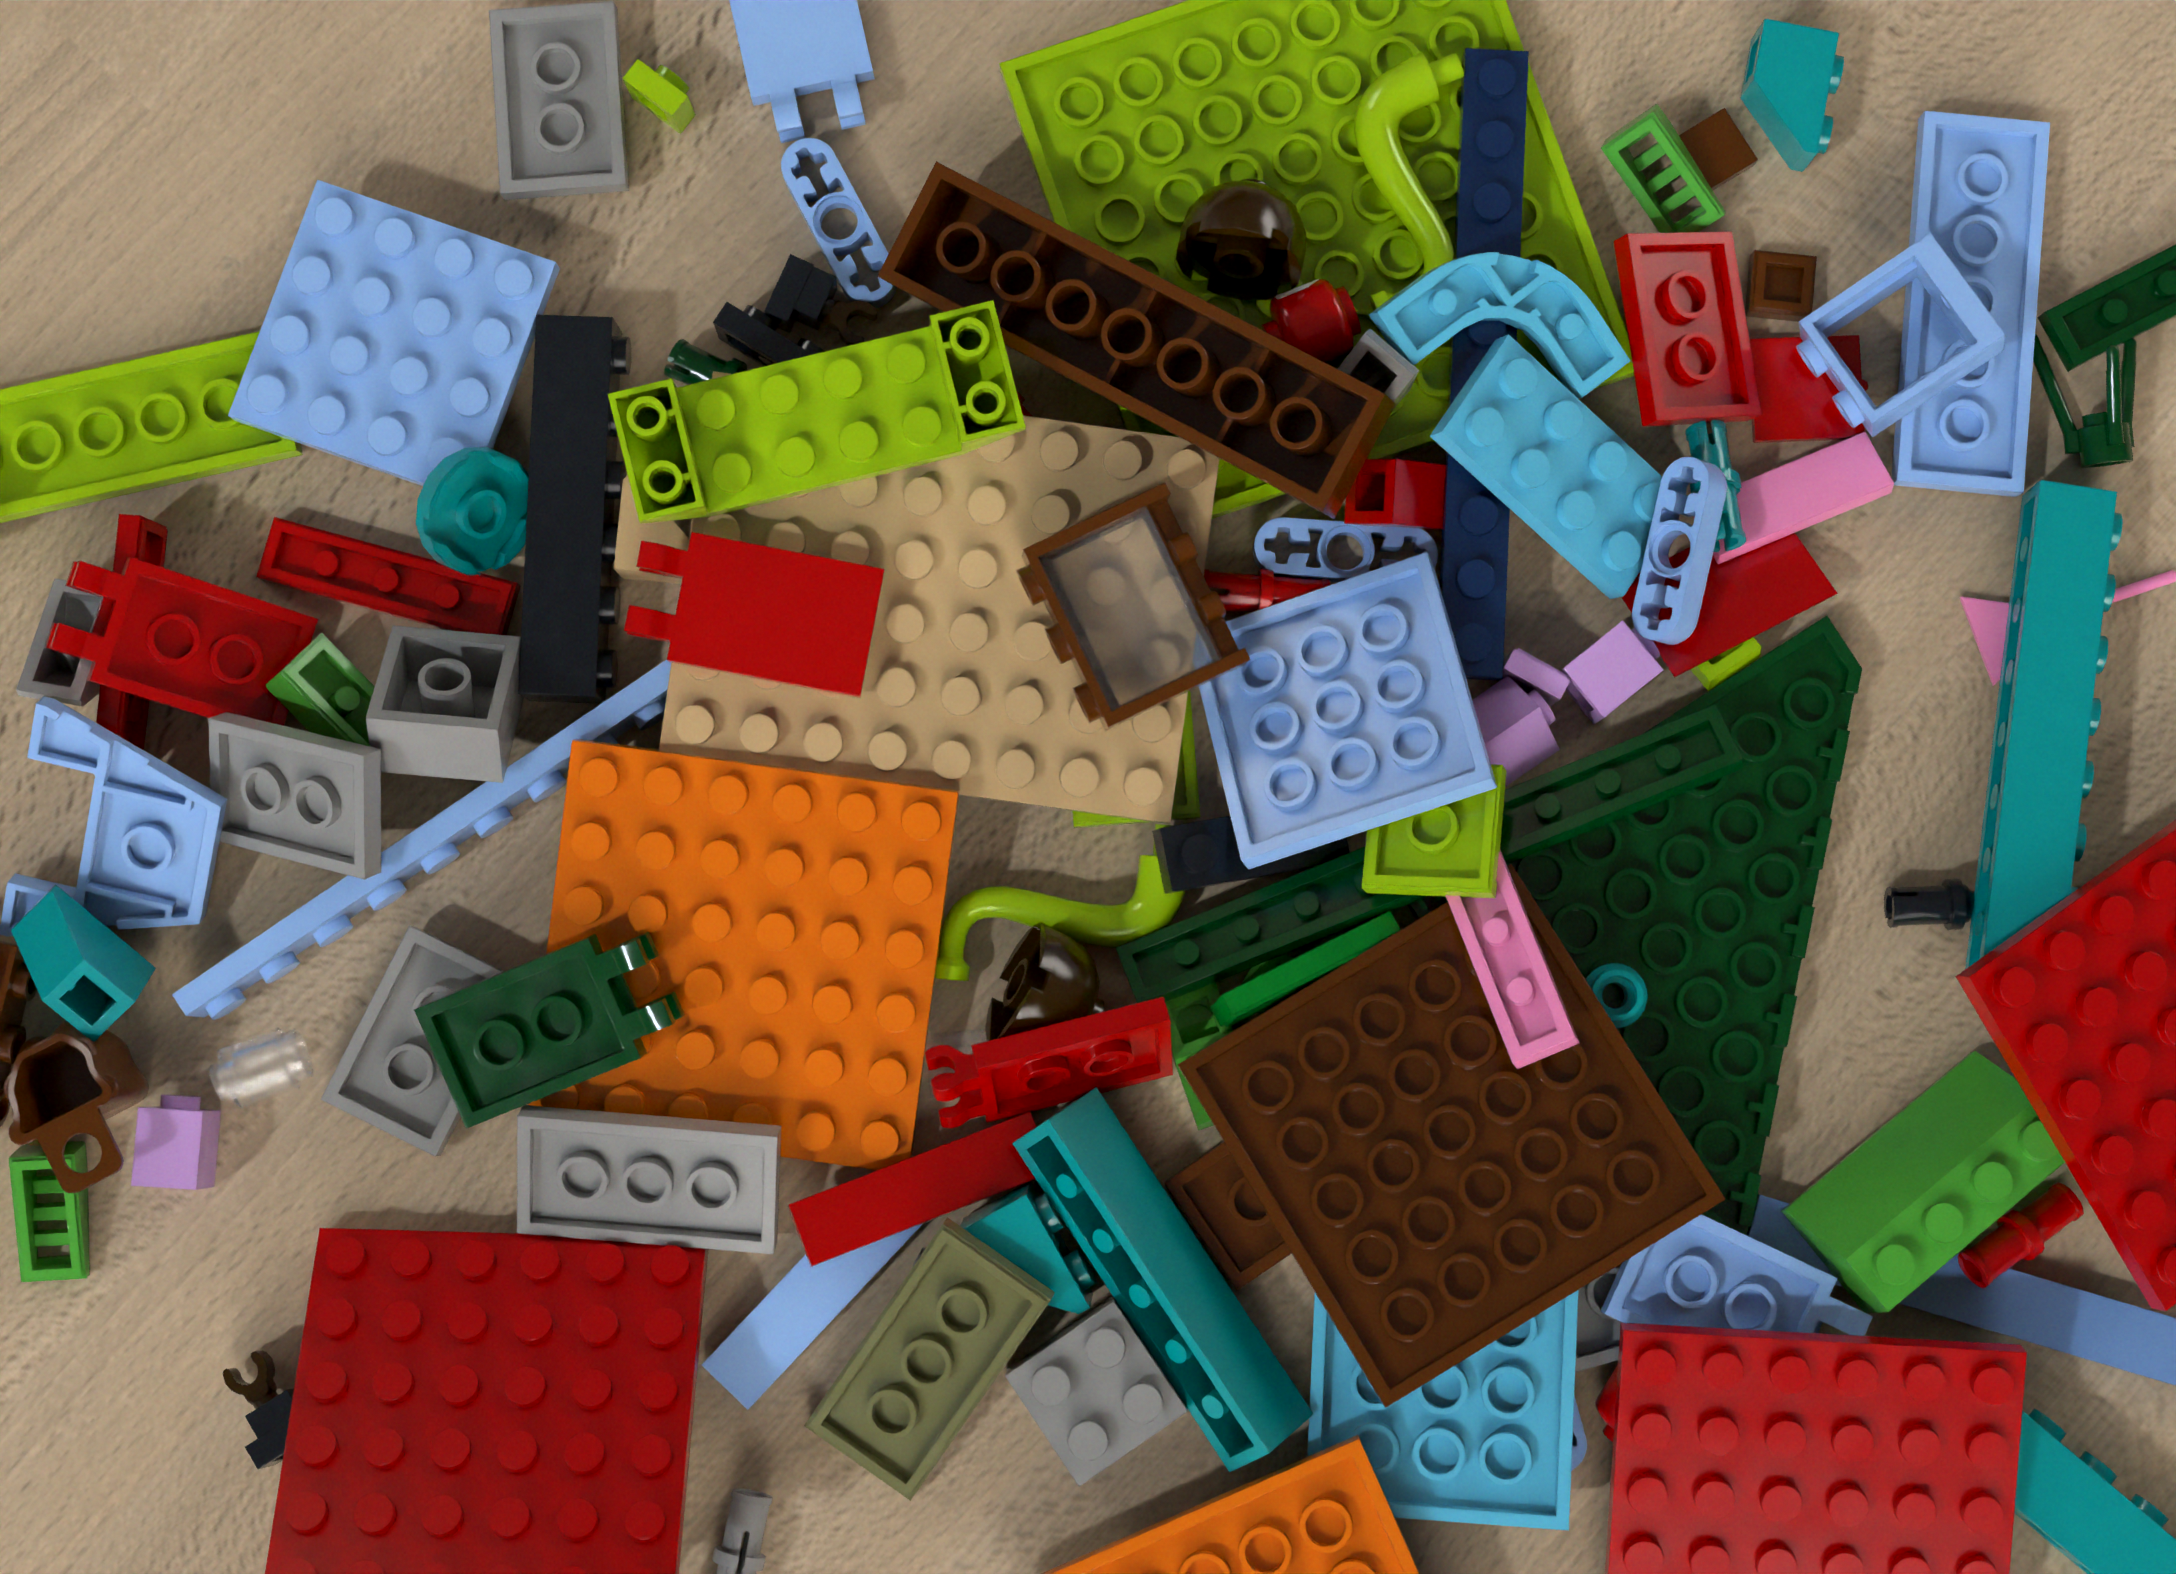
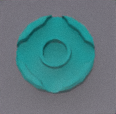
M488 447L463 448L445 457L427 476L417 500L416 526L422 546L436 562L466 575L480 574L478 573L479 571H485L489 568L497 570L510 563L525 546L529 478L527 471L518 460Z

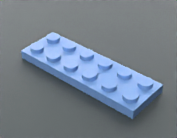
M1924 111L1918 118L1909 247L1931 233L2006 336L2002 352L1895 422L1891 478L1896 486L2017 497L2024 493L2050 122ZM1918 278L1906 284L1898 392L1967 347L1966 343Z

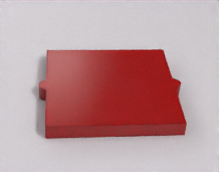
M1859 335L1827 337L1866 391L1869 385L1867 381L1862 380ZM1800 337L1749 339L1761 409V416L1752 419L1753 443L1846 440L1865 432V427L1862 423L1852 428L1836 407L1832 397L1839 393L1826 372L1817 378L1804 363L1796 349V346L1803 342Z

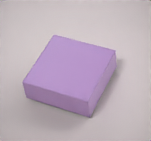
M1520 648L1513 649L1504 659L1502 679L1509 676L1527 694L1532 690H1536L1549 706H1552L1561 699L1570 682L1569 675Z

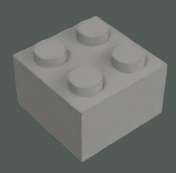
M393 625L366 715L370 747L381 749V772L503 783L524 697L518 694L521 637Z
M1113 1296L1008 1367L1005 1377L1079 1487L1188 1412L1180 1396Z

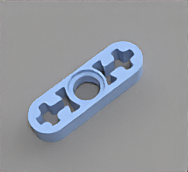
M803 138L795 141L783 154L781 171L789 192L833 274L836 276L840 287L850 302L859 300L868 302L876 309L886 305L895 295L897 287L879 277L880 288L876 291L870 292L865 285L857 287L852 285L858 281L859 274L850 255L851 253L857 251L869 240L872 246L861 247V251L872 271H878L882 268L889 253L832 148L819 139ZM810 157L815 164L826 162L820 168V173L829 194L818 199L816 190L807 176L795 178L801 172L799 161L803 158ZM838 186L843 190L841 192H834ZM817 201L813 207H809L807 204L808 202ZM836 208L848 209L858 219L854 233L848 238L841 240L828 237L822 230V221L825 215ZM847 255L841 262L836 258V256Z
M1682 457L1671 463L1662 476L1632 609L1634 627L1646 639L1675 645L1690 637L1696 628L1727 492L1725 475L1714 464L1694 457ZM1701 482L1698 493L1686 495L1689 483ZM1680 514L1688 517L1694 516L1693 525L1679 521ZM1686 534L1690 541L1689 556L1681 566L1673 568L1668 558L1669 548L1678 536ZM1665 578L1680 581L1679 588L1669 585L1664 586ZM1661 608H1672L1670 620H1658Z
M1279 517L1266 522L1257 532L1253 544V557L1259 569L1273 570L1274 576L1319 580L1326 578L1330 582L1338 583L1370 572L1369 567L1375 552L1372 537L1384 540L1380 552H1398L1404 541L1413 542L1414 552L1417 554L1427 552L1434 568L1438 559V550L1433 538L1420 528L1344 524L1343 521ZM1284 532L1288 534L1289 544L1309 546V533H1318L1321 535L1315 551L1318 568L1306 567V562L1309 558L1308 553H1291L1286 564L1275 563V553L1266 551L1264 543H1273L1277 533ZM1350 536L1359 542L1362 547L1363 558L1358 566L1349 570H1343L1331 564L1327 557V545L1335 537ZM1381 559L1379 563V568L1399 561L1392 559Z

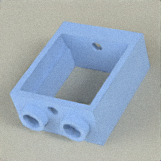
M1929 233L1800 320V338L1803 342L1797 345L1796 349L1815 377L1818 378L1826 372L1836 386L1839 393L1834 395L1832 399L1848 424L1855 428L1862 423L1871 437H1874L2002 352L2006 334L1934 236ZM1915 278H1918L1966 343L1967 347L1876 407L1827 337Z

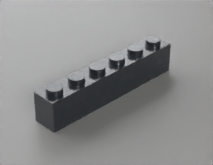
M536 315L518 694L529 701L603 703L606 701V688H615L618 671L616 650L608 649L609 625H617L620 617L619 587L611 586L612 562L615 560L618 524H613L614 500L621 499L622 483L626 477L624 461H616L618 434L608 394L619 391L620 375H629L631 341L629 337H622V331L613 317Z

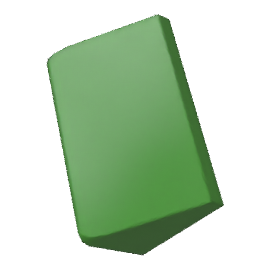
M321 633L266 684V687L309 732L370 746L366 715L375 686Z

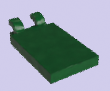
M649 932L627 940L606 951L602 950L596 934H593L428 1002L414 1010L466 1129L640 1059L647 1053L641 1040L642 1036L673 1025L676 1019L685 1015L675 991L637 1007L623 973L649 963V960L659 956Z

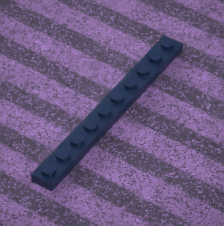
M1465 48L1462 56L1464 77L1461 79L1454 260L1486 252H1499V254L1520 257L1529 51ZM1478 321L1463 328L1450 338L1447 410L1493 342L1508 334L1517 341V328L1501 321ZM1445 451L1446 480L1441 544L1440 590L1466 679L1500 681L1503 678L1510 509Z

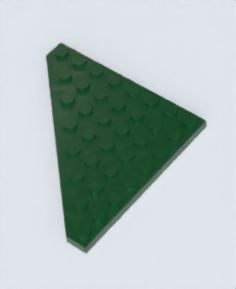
M1828 616L1815 622L1646 731H1651L1716 704L1743 759L1742 769L1506 864L1507 866L1512 864L1585 979L1597 967L1610 963L1629 966L1642 977L1647 989L1645 1010L1634 1023L1617 1028V1030L1725 1197L1724 1201L1702 1215L1744 1235H1747L1748 1226H1752L1761 1180L1759 1171L1766 1137L1770 1135L1779 1090L1777 1081L1784 1047L1788 1045L1797 996L1794 995L1801 960L1806 955L1815 909L1812 905L1819 870L1823 869L1832 824L1830 815L1836 785L1841 779L1850 731L1847 729L1854 695L1858 693L1862 667ZM1427 896L1407 904V906L1418 920L1448 901L1446 896ZM1614 983L1608 984L1602 992L1604 1003L1610 1008L1615 1009L1619 1007L1624 1000V993L1621 987Z

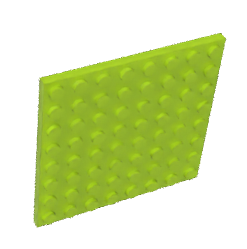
M1187 0L1001 62L999 66L1052 222L1262 330V324L1272 321L1269 309L1272 298L1268 300H1239L1217 295L1207 290L1209 279L1193 270L1190 280L1182 273L1175 259L1182 224L1187 211L1204 192L1211 187L1230 181H1240L1243 179L1260 180L1278 190L1296 206L1306 230L1305 258L1299 284L1296 287L1317 279H1325L1335 289L1344 286L1347 290L1361 327V333L1353 336L1354 348L1369 329L1373 330L1387 342L1369 316L1373 312L1369 296L1382 290L1391 294L1397 293L1422 276L1424 271V259L1419 245L1378 189L1358 151L1354 126L1360 99L1366 89L1379 76L1421 52L1426 57L1428 63L1456 53L1462 65V56L1465 48L1524 51L1506 0ZM1528 62L1520 258L1530 261L1539 260L1572 280L1597 308L1631 360L1593 389L1595 390L1634 376L1629 337ZM1462 78L1438 87L1439 101L1409 113L1399 124V138L1405 155L1419 182L1439 213L1449 233L1453 250L1455 242ZM1291 283L1279 286L1278 295L1291 290ZM1517 328V342L1558 379L1539 348ZM1450 339L1414 365L1419 370L1410 391L1392 410L1367 459H1391L1437 443L1430 437V434L1447 411ZM1347 356L1327 364L1338 369ZM1116 404L1125 430L1178 437ZM1219 458L1211 520L1285 495L1286 493Z

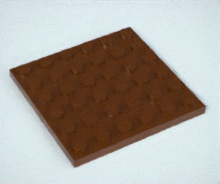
M1509 864L1507 867L1575 1030L1579 1044L1519 1069L1512 1064L1449 903L1446 902L1178 1064L1180 1071L1385 1408L1725 1200L1720 1189L1512 864Z

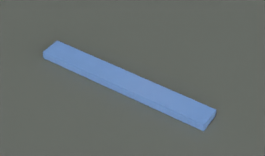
M1758 1194L1752 1226H1748L1747 1236L1834 1276L1781 1212L1790 1203ZM1956 1254L1899 1303L2176 1386L2175 1317L2012 1269H2008L1999 1275L1986 1288H1980L1972 1283L1962 1271L1957 1258L1959 1254ZM1837 1280L1835 1285L1842 1286Z

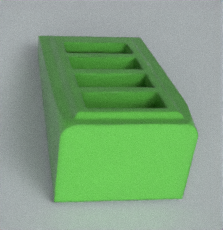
M1658 104L1653 105L1604 141L1601 147L1602 151L1660 233L1700 232L1725 215L1726 211ZM1652 133L1657 143L1634 158L1628 148ZM1666 154L1672 163L1647 180L1642 170ZM1681 175L1687 184L1660 201L1655 192ZM1696 196L1701 206L1674 223L1668 213Z
M67 1142L64 1149L67 1165L76 1172H88L85 1142ZM22 1145L9 1157L21 1282L87 1279L90 1275L88 1188L78 1193H67L61 1188L56 1176H37V1170L52 1169L41 1145ZM64 1193L65 1202L37 1203V1194ZM67 1219L66 1229L38 1230L37 1221ZM69 1245L70 1255L38 1257L39 1246Z

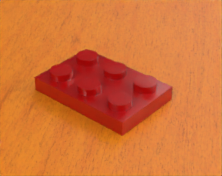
M1732 231L1627 233L1614 240L1642 427L1694 424L1706 420V423H1711L1712 420L1744 422L1761 416Z

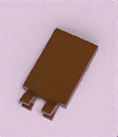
M1221 1142L1164 1182L1237 1291L1291 1254L1224 1142Z

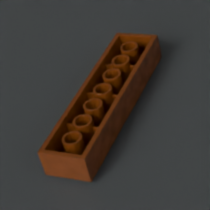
M937 161L877 276L942 312L994 300L1006 346L1335 519L1396 405L1381 391Z

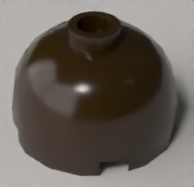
M1256 179L1230 181L1209 188L1189 207L1182 224L1175 259L1182 273L1190 280L1193 270L1209 279L1207 290L1217 295L1239 300H1268L1278 295L1279 286L1290 282L1291 289L1299 284L1306 252V230L1296 206L1278 190Z
M1041 924V929L1035 926L1030 928L1016 945L1001 973L1000 979L1007 981L1008 984L1005 989L1003 1002L993 997L991 999L985 1025L986 1039L990 1041L1103 1012L1104 1001L1097 998L1100 985L1094 959L1085 947L1068 935Z

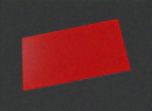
M1793 533L1720 564H1717L1714 556H1712L1700 614L1693 633L1685 641L1675 645H1668L1657 641L1653 642L1658 648L1661 658L1675 678L1838 593L1798 536ZM1690 547L1669 557V562L1673 568L1681 566L1687 560ZM1640 573L1626 594L1621 597L1631 613ZM1665 578L1664 586L1669 585L1679 588L1680 581ZM1661 608L1658 620H1670L1672 608Z

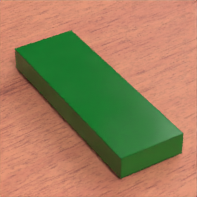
M1391 911L1386 912L1222 994L1211 1006V1009L1220 1026L1227 1028L1299 992L1401 929Z

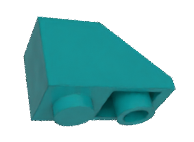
M1764 19L1751 39L1740 99L1790 170L1803 172L1817 153L1824 154L1831 138L1833 117L1824 114L1828 93H1836L1843 73L1844 57L1835 55L1839 33Z
M56 884L11 929L42 1001L94 1042L136 1002L156 967Z
M1031 1182L963 1218L960 1225L962 1228L1055 1292L1048 1303L1049 1306L1080 1314L1090 1308L1093 1296L1090 1287L1097 1283L1093 1270L1079 1249L1070 1253L1058 1231L1065 1227L1064 1221L1047 1195L1044 1193L1038 1196Z

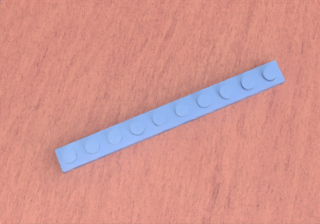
M666 659L508 766L503 783L486 781L381 852V873L365 880L347 875L173 993L172 996L186 1016L203 1018L209 1015L212 1020L229 1014L245 1002L246 998L242 993L244 990L262 978L268 984L287 975L300 964L296 957L300 952L315 942L320 947H324L343 937L353 928L349 919L368 906L377 911L396 901L407 891L403 883L424 869L430 875L452 863L460 855L456 847L474 834L478 833L480 838H486L505 827L513 819L510 810L527 798L531 797L534 802H539L558 791L566 783L563 774L569 769L572 740L584 739L618 744L616 738L635 725L642 731L660 722L664 717L671 662H668Z

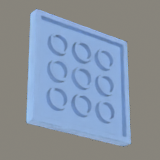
M317 180L228 416L234 421L423 486L427 476L445 457L468 447L494 448L535 337L536 315H543L560 268L555 261Z
M1427 552L1226 621L1238 649L1245 648L1251 660L1244 666L1199 686L1240 858L1248 869L1497 788L1434 565ZM1197 632L1192 659L1195 670L1211 663Z

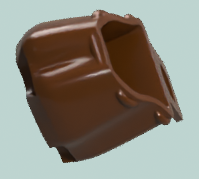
M65 1020L55 1029L51 1036L32 1037L21 1046L12 1071L4 1082V1094L13 1110V1123L9 1128L10 1140L17 1145H41L61 1188L67 1193L81 1192L116 1174L123 1166V1156L105 1120L142 1101L149 1090L148 1081L134 1063L127 1044L108 1030L94 1042ZM80 1133H86L95 1137L102 1151L98 1165L86 1173L72 1170L67 1165L64 1157V1149L67 1142Z

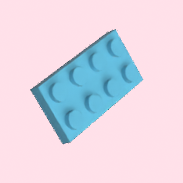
M1509 334L1500 337L1493 342L1430 434V437L1609 599L1623 597L1642 568L1662 476Z

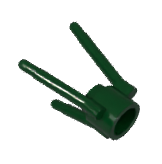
M2035 334L2033 362L2063 433L2065 455L2080 453L2081 468L2104 467L2132 462V447H2135L2132 421L2136 376V340L2133 338L2124 343L2121 370L2118 346L2111 345L2107 348V412L2082 416L2083 428L2077 430L2047 355L2042 348L2038 336Z

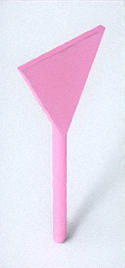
M2171 570L2116 588L2112 603L2176 582V571ZM1960 597L1992 686H1994L2000 680L2009 603Z

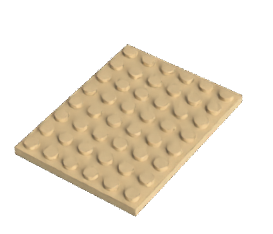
M713 371L712 379L731 374ZM1023 415L1026 426L1025 430L960 456L720 515L693 518L689 542L691 532L883 568L885 572L861 698L671 663L659 751L960 790L959 795L1170 824L1188 692L1105 731L1100 719L1089 723L1073 691V687L1082 684L1081 679L1071 660L1060 664L1044 630L1054 625L1043 601L1034 606L1031 604L1016 570L1026 566L1022 558L1023 549L1162 483H1166L1171 493L1168 503L1182 532H1188L1198 553L1196 562L1204 576L1219 458L1180 437ZM1133 517L1124 520L1108 529H1105L1099 532L1098 534L1102 536L1114 529H1117L1133 521ZM1142 518L1055 560L1042 559L1056 590L1061 583L1093 652L1085 636L1080 641L1093 668L1100 669L1095 659L1096 656L1119 706L1191 672L1196 630ZM1049 561L1051 562V564H1052V566H1053V568H1054V570H1055V572H1056V574H1057V577H1056V575H1055V573H1054V571H1053V569H1052V567H1051ZM1172 576L1186 605L1188 598L1177 577Z

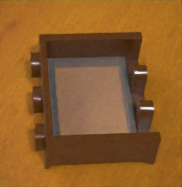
M1162 483L1023 549L1022 558L1026 566L1016 570L1031 604L1034 606L1043 601L1054 625L1044 630L1060 664L1071 660L1081 679L1082 684L1073 687V691L1087 721L1091 723L1100 719L1105 731L1240 668L1251 660L1245 648L1238 649L1223 618L1226 615L1224 605L1217 592L1210 591L1196 562L1198 556L1196 547L1188 532H1182L1168 503L1171 493L1166 483Z

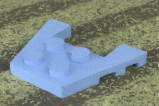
M43 696L35 706L27 758L95 775L77 886L72 887L15 873L6 886L0 935L13 936L11 929L55 884L105 926L117 925L118 930L200 924L207 913L227 798L56 699Z

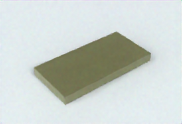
M947 1217L804 1426L911 1501L1051 1301L1055 1292Z

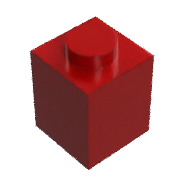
M1366 459L1346 496L1344 524L1443 529L1446 465L1401 459Z

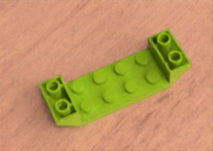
M994 300L930 315V326L694 384L676 387L673 379L670 378L609 393L608 398L639 522L642 524L720 515L960 456L1025 430L1026 426Z

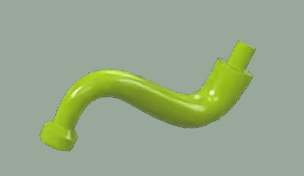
M1421 52L1389 69L1366 89L1358 103L1355 115L1354 134L1358 151L1378 189L1419 245L1424 259L1423 274L1437 266L1454 260V250L1449 233L1439 213L1419 182L1405 155L1399 138V124L1409 113L1439 101L1438 87L1464 77L1463 68L1456 53L1428 63L1426 57ZM1382 290L1370 295L1369 298L1373 311L1397 293L1391 294Z
M1155 824V830L1174 825ZM1155 843L1153 845V856L1139 855L1134 894L1128 901L1121 904H1092L1009 886H989L974 890L963 895L952 905L945 917L941 930L935 979L969 981L970 966L963 959L964 947L970 928L978 920L1002 918L1029 927L1035 926L1041 929V924L1068 935L1077 942L1116 948L1168 927L1180 909L1185 891L1170 894L1164 893Z

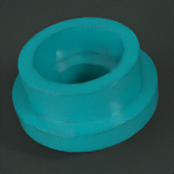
M1619 963L1605 964L1594 969L1585 979L1616 1028H1622L1634 1023L1644 1012L1647 1004L1646 985L1642 977L1631 967ZM1610 983L1620 986L1624 993L1622 1004L1615 1009L1608 1007L1602 999V992Z

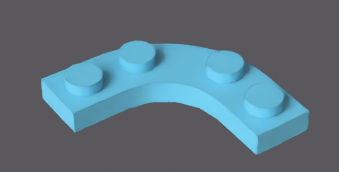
M1499 252L1468 255L1437 266L1417 278L1369 314L1387 343L1413 366L1465 327L1478 321L1504 322L1520 329L1539 348L1560 382L1577 398H1583L1631 361L1597 308L1572 280L1539 260L1530 261L1517 256L1499 254Z

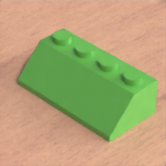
M1973 1051L1781 1212L1834 1277L1838 1278L1839 1283L1863 1312H1889L2064 1164L2065 1161L2016 1078L1977 1051Z

